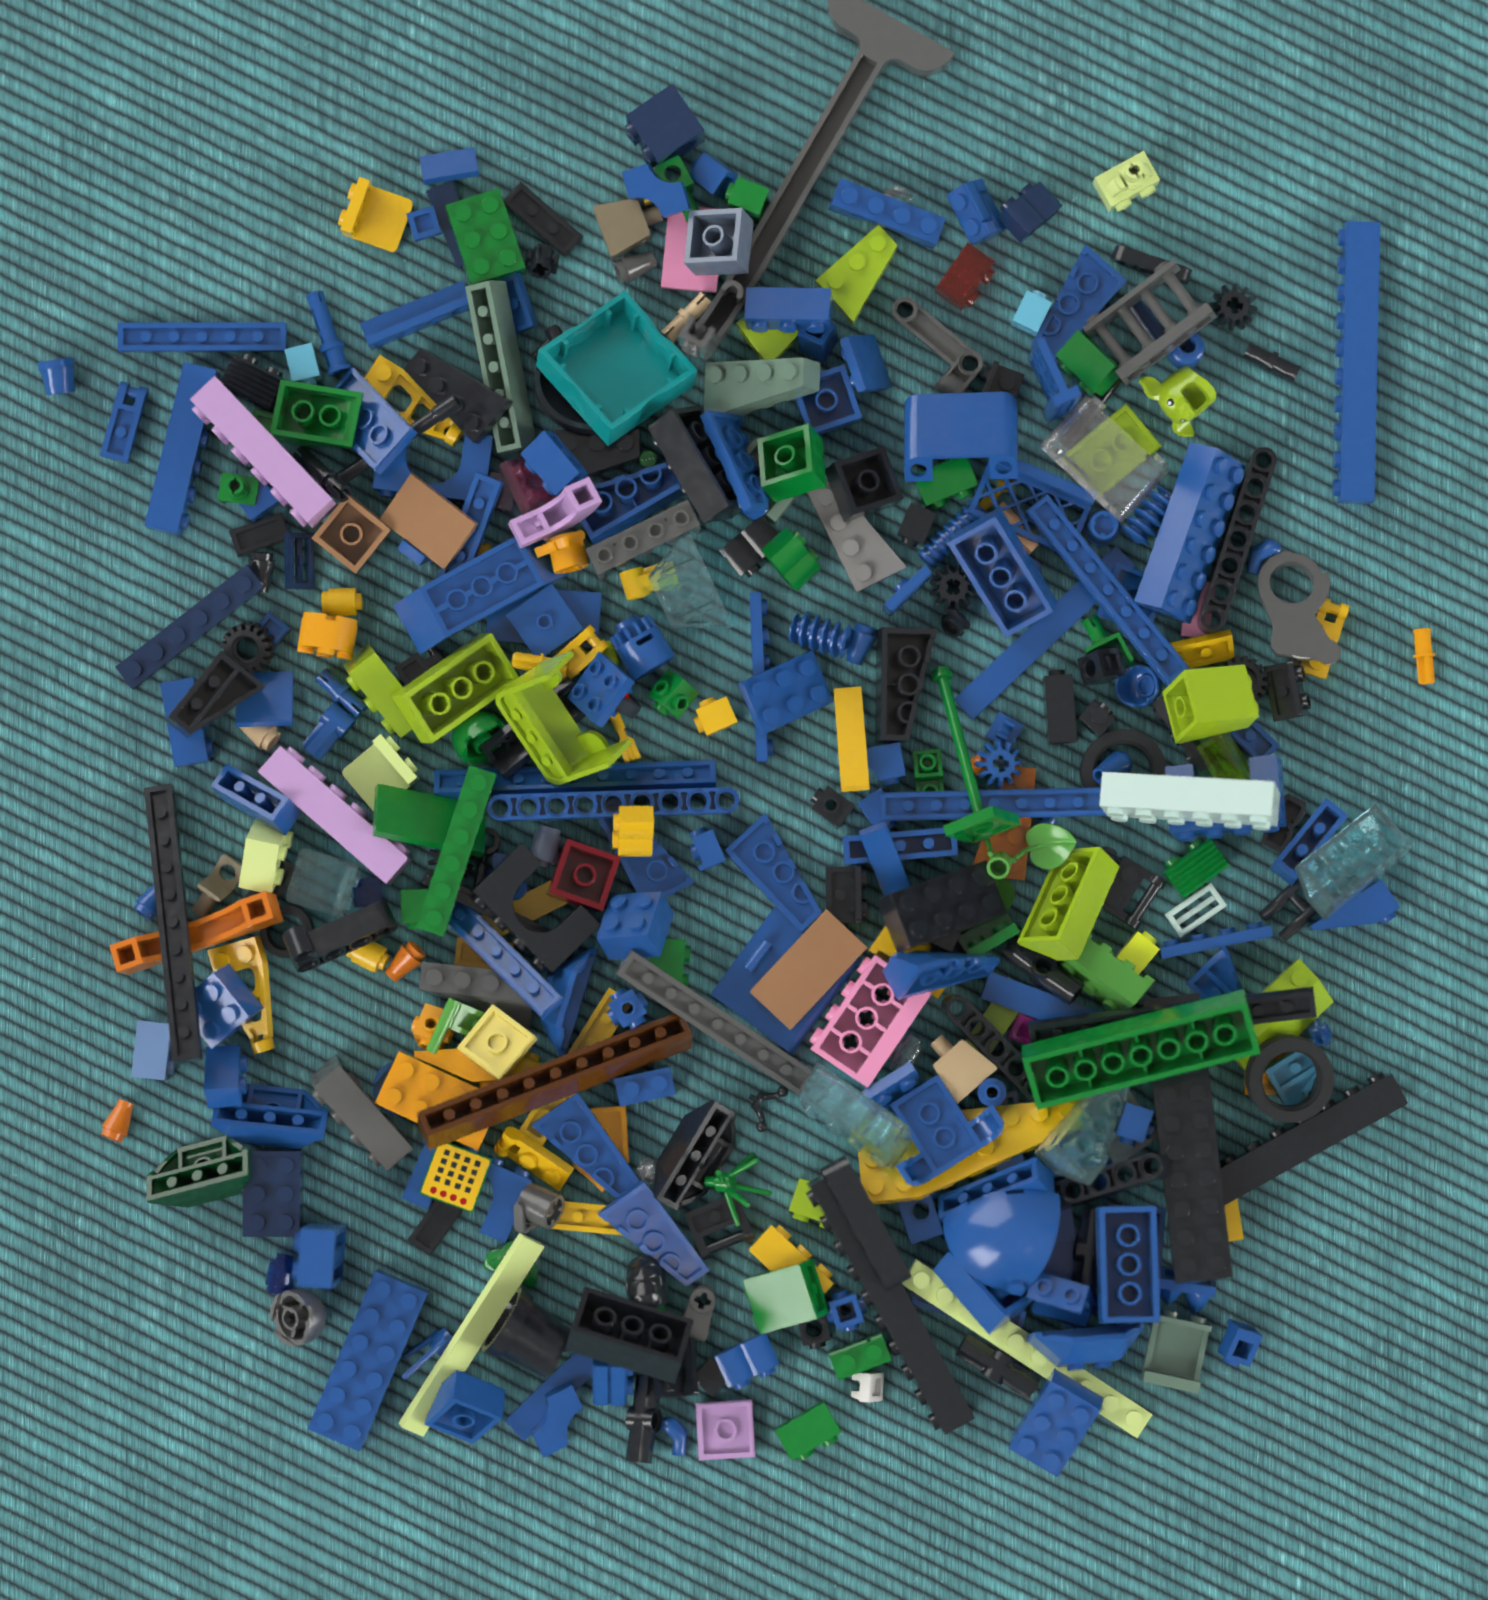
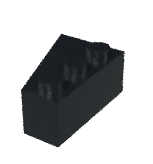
M555 429V434L588 471L589 474L585 478H591L640 462L639 429L630 430L609 446L598 435H586L567 429Z
M220 651L165 721L188 738L260 692L265 685Z

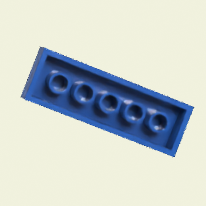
M1190 442L1134 602L1163 618L1187 624L1191 623L1193 615L1197 610V603L1202 589L1206 585L1210 566L1215 559L1220 538L1225 531L1228 515L1234 505L1235 495L1243 479L1246 467L1244 464L1218 448Z
M377 1269L309 1423L308 1430L360 1452L429 1295V1290L383 1270Z

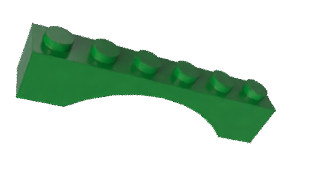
M469 765L416 928L445 937L497 774Z

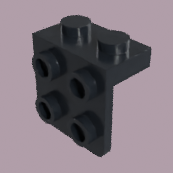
M855 865L854 867H826V909L841 923H861L862 917H867V900H862L861 889L867 888V872L861 871V865Z

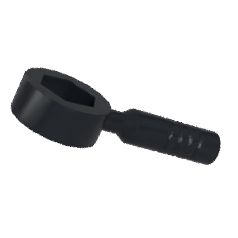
M485 827V834L487 833L495 838L494 846L485 850L483 856L480 857L476 867L473 887H476L487 876V856H492L496 853L501 845L498 833L490 827Z

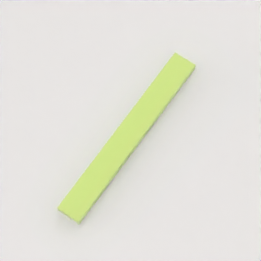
M522 1233L518 1234L398 1424L402 1428L424 1437L429 1429V1426L424 1425L425 1419L441 1384L456 1370L466 1371L544 1249L540 1242Z

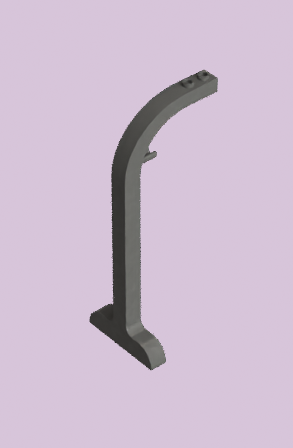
M828 0V17L832 26L838 32L854 40L859 47V51L752 234L748 274H729L712 303L697 323L695 322V317L689 316L679 333V345L683 347L681 350L693 358L699 356L707 360L723 342L745 308L746 287L758 286L883 69L896 65L916 76L930 77L948 67L954 58L955 52L863 0Z

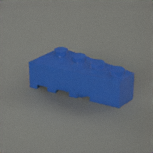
M665 462L642 469L640 472L614 477L613 480L599 484L598 482L594 483L593 485L602 502L594 512L580 523L592 544L595 545L624 531L685 494L680 488V482L675 473L669 469Z

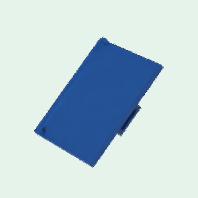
M774 907L711 992V995L780 1045L782 1049L793 1054L862 959L859 957L792 1030H789L749 992L802 936L793 924Z

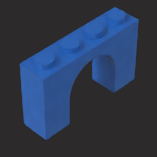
M465 434L462 460L456 474L446 482L428 485L450 502L462 503L463 507L475 473L481 472L490 476L495 442L494 437L486 435L477 444L473 443ZM410 442L381 475L377 472L374 473L373 489L379 492L380 497L394 498L411 474L408 466Z
M1277 754L1249 757L1250 780L1275 782L1280 792L1278 826H1270V830H1262L1265 833L1277 832L1279 827H1287L1282 760ZM1193 764L1165 767V776L1199 777L1198 769ZM1185 821L1184 825L1169 824V833L1182 842L1193 841L1195 836L1206 835V838L1209 839L1221 838L1223 833L1234 832V835L1244 836L1251 834V830H1256L1253 829V825L1243 824L1238 829L1224 827V823H1213L1212 827L1197 826L1196 822Z
M426 1143L401 1198L429 1209L433 1198L419 1193L435 1148L429 1150ZM464 1144L462 1145V1148L478 1153L477 1150ZM489 1155L488 1157L493 1160L488 1170L487 1178L492 1185L493 1200L480 1233L506 1243L514 1227L513 1207L517 1203L522 1190L529 1183H532L534 1179L529 1178V1171L517 1166L511 1170L503 1166L505 1161Z

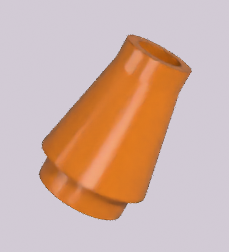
M411 940L407 944L403 943L391 964L385 970V973L393 981L398 982L403 976L420 966L426 954Z
M118 1099L117 1104L101 1126L103 1128L101 1135L122 1143L124 1137L128 1136L134 1104Z

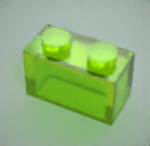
M1229 732L1215 735L1196 747L1214 778L1250 780L1249 765Z

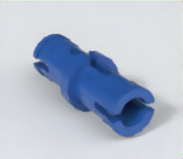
M328 668L321 672L326 679L319 675L315 679L316 683L333 696L332 700L335 703H341L356 719L363 714L360 710H367L368 706L351 691V686L347 683L343 684Z

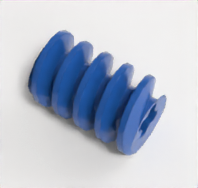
M1156 485L1159 493L1154 491L1149 493L1151 501L1145 499L1141 501L1144 510L1140 508L1134 509L1133 512L1136 518L1132 516L1126 518L1128 526L1124 524L1119 525L1122 532L1136 544L1142 543L1149 546L1150 543L1147 536L1157 537L1154 528H1160L1171 495L1160 485Z
M806 611L803 617H800L799 613L795 615L789 630L790 643L796 644L799 641L801 647L809 645V648L813 651L819 649L822 654L830 652L833 658H837L839 655L840 658L844 657L850 645L852 626L847 625L845 630L841 631V622L839 621L831 628L830 618H827L823 624H820L821 615H816L813 621L810 620L811 613L809 611Z

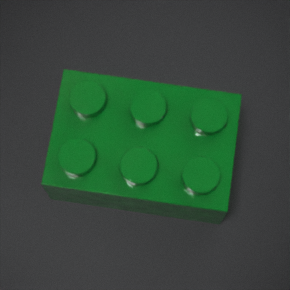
M499 188L445 205L446 214L470 285L485 281H498L513 273L525 274L526 267Z

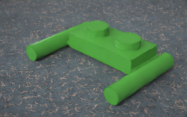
M448 998L426 1050L437 1054L448 1028L467 1036L485 1012Z

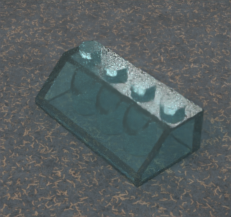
M1374 804L1296 865L1295 869L1306 900L1326 921L1404 859L1413 847V844L1386 814Z
M817 1062L800 1095L803 1112L812 1119L818 1117L824 1121V1126L833 1134L838 1135L841 1133L848 1138V1144L857 1151L863 1149L868 1152L870 1159L878 1166L884 1167L886 1165L893 1169L913 1144L909 1126Z

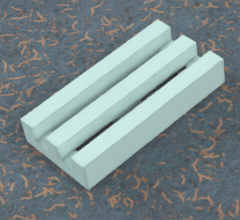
M1209 883L1168 911L1164 916L1169 920L1171 926L1181 938L1227 905L1212 883ZM1208 891L1211 892L1212 895L1175 920L1173 915ZM1216 900L1218 902L1217 906L1182 929L1180 927L1181 923Z

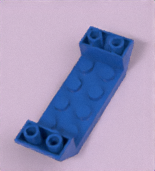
M513 537L425 584L394 604L393 608L418 653L422 655L444 643L447 638L541 587L545 588L549 584H553L568 576L567 573H554L550 554L537 558L534 548L547 542L542 539L521 549L516 538Z

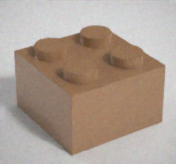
M346 494L349 499L337 505L312 539L356 574L392 529L354 496Z

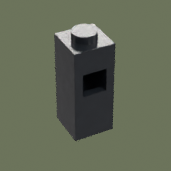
M1064 669L1048 671V676L1042 677L1047 745L1076 743L1077 729L1072 674H1065Z

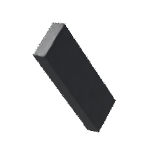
M521 181L503 200L505 207L565 259L584 238Z

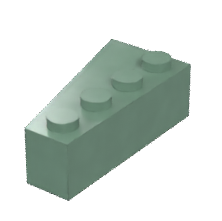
M807 358L706 362L704 413L707 410L744 416L760 408L766 409L782 401H790L818 392L820 388V363Z

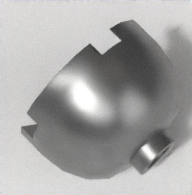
M305 1289L286 1290L276 1295L270 1308V1321H275L277 1328L274 1331L276 1337L283 1344L290 1347L304 1345L316 1339L321 1334L326 1321L325 1308L321 1299L315 1293Z

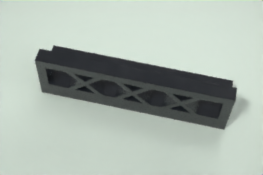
M568 676L553 689L560 698V695L569 688L572 690L575 684ZM568 692L560 700L577 724L586 715L567 698L570 693ZM509 723L480 745L483 752L505 780L532 759ZM499 743H502L501 746L497 748L494 752L490 751Z

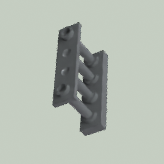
M1174 259L1170 262L1164 261L1155 268L1153 275L1101 314L1098 312L1092 315L1086 321L1087 325L1083 327L1090 338L1098 334L1120 363L1119 369L1115 372L1125 385H1128L1217 318L1207 302L1202 306L1201 304L1197 305L1174 275L1181 270ZM1164 282L1168 284L1188 311L1187 317L1179 323L1178 321H1173L1152 293L1153 290ZM1141 299L1145 301L1165 328V334L1157 340L1150 338L1129 310ZM1119 316L1142 345V351L1134 357L1127 355L1106 327Z

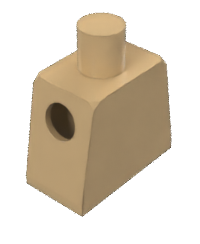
M942 1034L930 1044L932 1049L940 1056V1059L932 1066L957 1104L998 1069L963 1039L955 1046H952Z

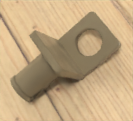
M223 854L210 875L198 884L197 887L203 892L192 907V911L202 918L208 916L215 903L223 901L235 889L240 880L242 864L229 855ZM223 865H231L235 869V877L233 879L227 880L221 875Z

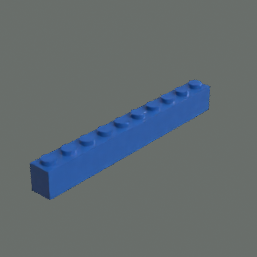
M1346 221L1342 229L1338 230L1337 238L1338 246H1342V257H1338L1337 274H1341V285H1337L1336 300L1341 302V312L1336 314V329H1340V340H1336L1335 356L1340 357L1339 368L1335 369L1334 376L1335 385H1339V396L1334 398V412L1338 413V424H1334L1333 439L1338 441V452L1334 451L1333 468H1337V479H1333L1332 496H1337L1336 504L1370 505L1375 500L1380 222Z

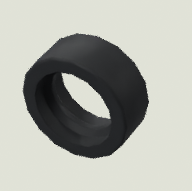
M280 905L282 915L297 917L308 932L315 929L311 917L305 910L295 905ZM271 926L260 929L259 935L262 944L271 954L290 958L287 949L278 946L273 941Z

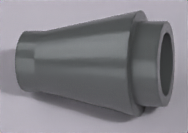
M649 251L642 254L619 257L618 261L613 262V267L620 283L626 281L631 283L650 269L657 267V263L653 253Z

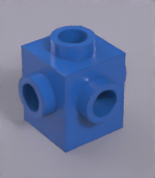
M625 987L610 996L613 1001L608 1004L611 1009L607 1011V1014L615 1026L621 1024L624 1028L629 1025L633 1029L645 1021L643 1015L647 1013L645 1007L649 1004L641 991L635 993L633 989L626 991ZM623 1004H632L633 1011L630 1014H625L622 1011Z
M848 1289L833 1293V1299L828 1300L830 1313L826 1314L829 1325L835 1323L837 1330L843 1328L844 1332L859 1328V1323L864 1322L862 1314L867 1313L863 1298H857L855 1292L849 1293ZM844 1304L851 1307V1311L847 1315L840 1312V1307Z

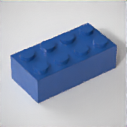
M1000 507L951 535L947 544L1005 638L1054 612L1058 601Z
M1156 1206L1095 1208L1098 1323L1160 1322Z
M312 1222L302 1227L299 1233H296L294 1248L299 1251V1260L293 1264L292 1279L297 1280V1287L332 1289L343 1281L347 1224Z

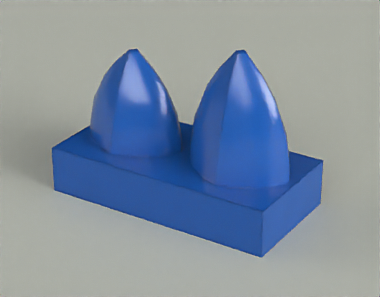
M1162 1266L1160 1296L1167 1305L1174 1302L1184 1292L1186 1293L1187 1304L1193 1314H1196L1205 1307L1210 1297L1215 1296L1216 1281L1175 1285L1173 1268Z

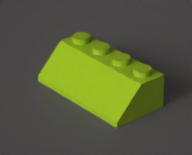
M1101 847L1073 849L1062 865L1049 870L1017 943L1020 946L1057 961L1079 960L1120 866Z
M1300 958L1290 964L1261 992L1313 987L1317 1017L1334 1002L1321 981ZM1317 1017L1255 1024L1259 1045L1278 1035H1299ZM1250 1056L1235 1060L1244 1071H1246Z

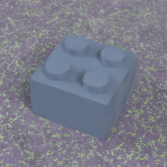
M743 208L690 210L684 264L695 276L748 274L753 220Z

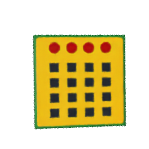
M451 1143L435 1148L419 1193L473 1213L493 1159Z

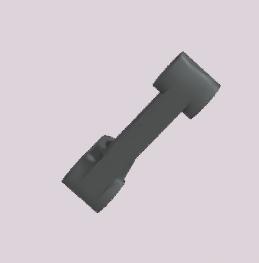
M901 297L896 300L892 312L894 320L951 366L933 387L941 394L965 393L982 369L983 360L980 354L970 348L912 298ZM908 304L913 309V313L910 317L903 318L897 313L898 307ZM965 358H974L978 364L977 369L974 371L965 370L962 366V361Z

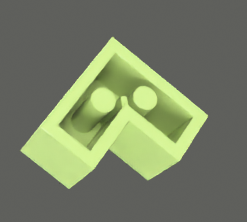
M255 819L246 837L238 887L257 892L267 891L273 893L275 886H280L282 883L284 869L280 868V863L285 861L287 850L291 848L294 832L288 831L285 836Z

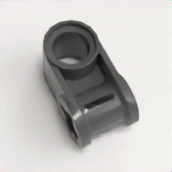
M698 1285L692 1290L686 1310L683 1313V1317L694 1320L689 1338H694L701 1342L706 1341L716 1300L714 1291L707 1285ZM702 1293H707V1299L710 1302H704L703 1306L698 1305V1299L695 1297H700Z

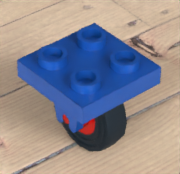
M601 652L597 653L567 696L594 724L602 728L610 716L615 717L617 712L626 717L634 718L641 709V705L631 696L633 692L631 687L635 681Z

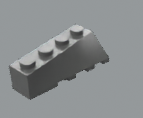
M422 962L419 990L447 1000L448 998L454 999L485 1013L493 1004L524 1028L530 1030L532 1008L493 969Z

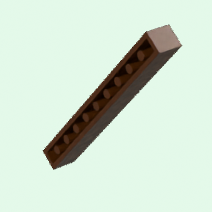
M675 1013L421 1110L417 1112L418 1127L428 1149L437 1148L692 1048V1032L686 1020Z

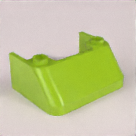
M572 651L540 662L505 686L495 698L497 707L545 779L554 785H561L609 768L632 744L630 739L609 745L604 736L597 731L589 730L582 733L553 688L561 683L562 673L560 669L574 656Z

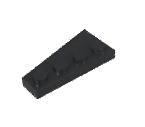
M420 348L404 368L436 404H439L452 394H455L460 399L463 408L451 415L450 419L473 443L479 444L513 403L512 400L503 397L492 388L480 383L469 374L460 371L454 365L424 348Z

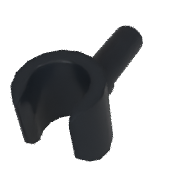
M552 325L544 331L548 339L531 354L535 360L540 348L562 334L559 326Z

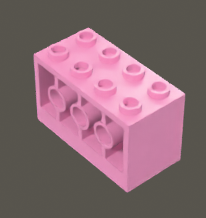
M873 955L871 959L865 957L856 970L860 973L856 982L854 983L851 980L841 992V995L845 997L839 1006L833 1004L825 1016L829 1020L823 1030L818 1027L809 1040L813 1044L810 1048L811 1050L867 1088L932 994L926 992L897 1000L882 972L888 963L876 955ZM885 987L889 998L887 1001L881 1000L878 1002L876 1000L877 995L874 992L876 989L881 990ZM869 1010L872 1013L870 1017L873 1021L871 1024L865 1023L862 1026L859 1014L860 1012L866 1013ZM854 1034L856 1036L854 1040L857 1043L856 1047L850 1046L848 1049H845L843 1037L845 1035L850 1037Z

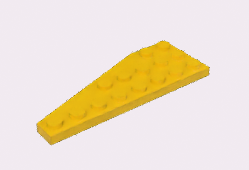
M1081 1099L1038 1110L1035 1102L995 1106L994 1108L1004 1122L1002 1134L988 1145L919 1187L907 1185L896 1167L900 1162L920 1153L898 1117L855 1121L861 1184L873 1205L921 1200L935 1191L953 1186V1183L969 1176L973 1177L1003 1164L1021 1153L1030 1152L1035 1147L1048 1141H1055L1084 1128ZM988 1107L961 1111L967 1121L970 1122Z

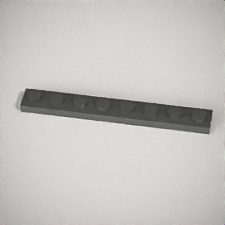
M630 950L615 972L618 976L799 1096H803L817 1075L815 1071L633 950Z

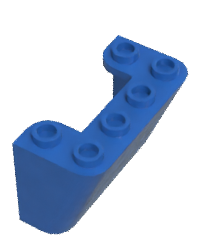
M1008 392L917 394L907 398L904 404L905 482L933 481L932 459L989 457L990 479L1018 478L1017 401L1012 394ZM1005 461L1010 463L1012 467L1002 471L996 468V464ZM915 464H922L926 467V470L923 473H915L911 470V467Z

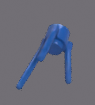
M443 1327L439 1332L435 1330L428 1338L402 1355L403 1359L415 1354L427 1345L431 1347L402 1375V1378L407 1379L433 1354L437 1353L441 1357L453 1336Z

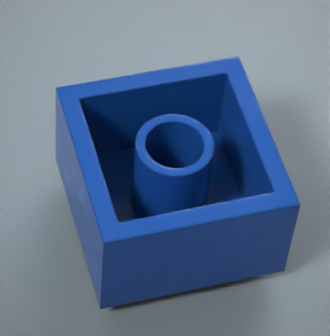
M844 364L820 372V388L818 392L795 399L803 425L809 423L819 436L862 421V415Z
M662 891L613 894L610 896L597 940L609 960L625 959L630 950H633L643 958L660 957L674 912Z
M230 964L213 972L196 987L200 1033L211 1049L229 1039L264 1008Z

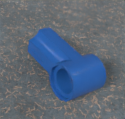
M335 702L322 714L319 719L320 723L301 744L305 750L319 761L328 753L338 739H342L356 722L355 718Z

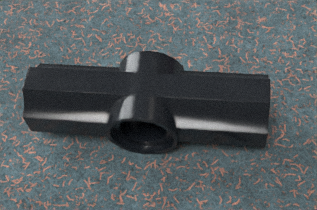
M1015 936L1007 943L1001 957L1028 975L1030 981L1035 986L1045 987L1068 1005L1076 1000L1084 988V983L1058 966L1055 959L1020 946L1017 943L1018 936ZM1044 967L1048 969L1049 972L1040 973L1038 972L1037 968Z
M1082 1206L1079 1236H1076L1074 1243L1073 1261H1075L1072 1281L1089 1286L1091 1293L1096 1295L1095 1208L1097 1207Z
M968 1333L955 1353L958 1357L980 1369V1372L1000 1385H1006L1027 1399L1033 1394L1041 1379L1015 1363L1016 1360L995 1347L992 1349Z
M636 1375L633 1405L628 1408L626 1414V1427L629 1430L626 1461L652 1464L655 1434L660 1431L662 1425V1412L659 1409L660 1398H655L654 1382L653 1377Z

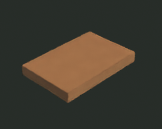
M415 474L409 475L380 518L382 522L444 570L450 567L479 525Z

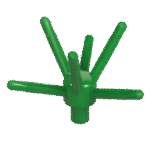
M753 1152L729 1173H722L720 1170H716V1176L707 1175L704 1180L706 1187H715L717 1192L724 1193L737 1227L741 1225L732 1197L745 1207H750V1203L735 1192V1189L767 1196L772 1195L770 1190L737 1183L736 1175L759 1163V1158L753 1159L755 1157Z

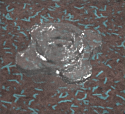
M650 1157L641 1158L640 1164H638V1177L640 1181L644 1179L647 1185H653L656 1159L651 1160Z

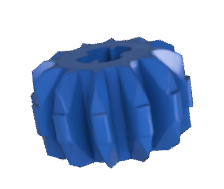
M995 739L994 748L989 742L984 743V748L987 752L977 751L976 754L983 759L982 761L974 762V766L983 767L977 773V776L982 778L987 775L985 784L991 785L995 780L996 787H1002L1003 778L1008 784L1013 783L1011 773L1020 776L1021 772L1014 769L1015 765H1022L1023 760H1014V757L1020 751L1019 749L1010 751L1012 747L1011 742L1006 741L1002 746L1001 740ZM997 756L999 759L1004 760V766H999L1000 770L998 767L993 766V760H998Z

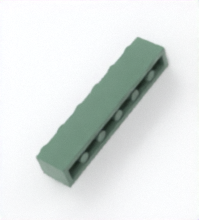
M485 281L466 286L484 385L513 401L507 411L492 427L497 453L524 450L536 439L506 281Z

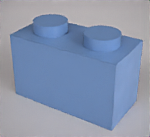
M137 1020L131 1077L169 1080V1075H174L175 1064L171 1058L169 1023Z

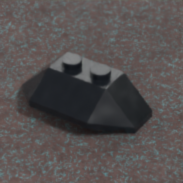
M711 1100L684 1115L655 1163V1199L677 1211L683 1205L691 1203L707 1194L710 1187L705 1186V1177L707 1175L716 1176V1170L721 1171L736 1146L735 1112Z

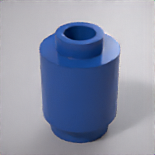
M986 1079L978 1087V1098L986 1106H998L1006 1097V1088L998 1079ZM989 1087L997 1089L998 1094L995 1098L987 1096L986 1091Z

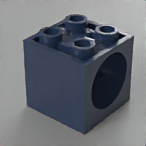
M673 84L626 115V135L634 146L640 145L643 153L641 155L642 158L652 168L677 155L681 158L705 142L704 128Z

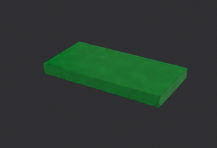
M377 784L374 800L373 836L442 850L458 799ZM486 811L470 854L472 856L482 857L485 853Z

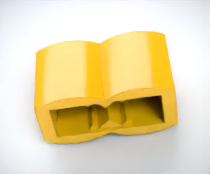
M619 806V813L613 814V831L618 832H612V849H618L619 857H652L654 833L653 806Z

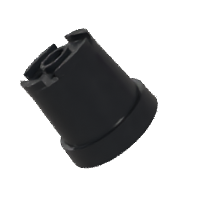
M520 1287L484 1341L482 1352L495 1358L501 1356L546 1379L560 1363L558 1359L563 1352L566 1353L565 1348L571 1329L535 1303L534 1297Z

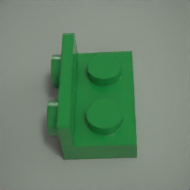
M1008 913L995 920L968 930L959 936L958 941L966 954L984 955L1018 935L1020 930L1012 922Z

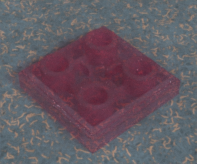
M523 457L506 460L499 464L521 515L533 511L557 497L556 495L549 494L542 486L544 481L538 474L535 475L527 469L524 464L526 460Z

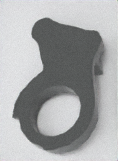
M1290 551L1280 552L1270 557L1261 567L1257 581L1260 600L1273 627L1271 650L1276 657H1288L1296 661H1317L1325 665H1332L1340 659V647L1327 636L1315 616L1329 594L1328 572L1322 573L1317 564L1305 555ZM1290 566L1301 569L1307 573L1312 581V593L1300 603L1281 601L1270 588L1269 580L1275 571L1282 567Z

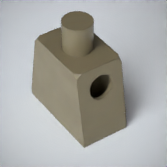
M627 199L593 206L596 220L612 261L651 240L648 226L663 221L660 210L656 205L642 210L638 199Z

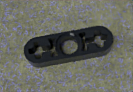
M1119 245L1114 247L1111 261L1150 275L1155 273L1154 270L1159 264L1168 261ZM1178 264L1181 270L1174 275L1182 285H1187L1192 270Z

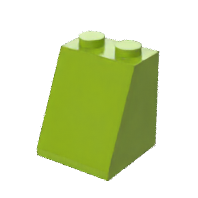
M1245 665L1184 670L1162 692L1176 744L1248 728L1259 717V706L1254 699L1252 680L1247 673Z

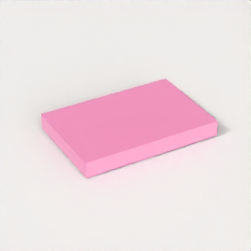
M698 207L699 210L716 209V208ZM683 213L668 217L661 288L717 294L718 275L695 276L684 264L688 222H686Z

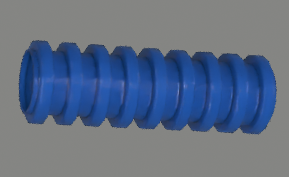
M972 500L967 502V507L963 506L961 508V513L957 512L955 514V519L951 518L949 520V525L945 524L942 531H937L936 537L932 536L930 538L931 542L929 544H924L925 548L923 550H918L919 557L930 568L935 569L937 562L941 563L944 560V556L948 557L950 555L949 551L951 549L947 543L951 535L978 520V518L967 514ZM977 503L975 509L986 513L983 510V508Z

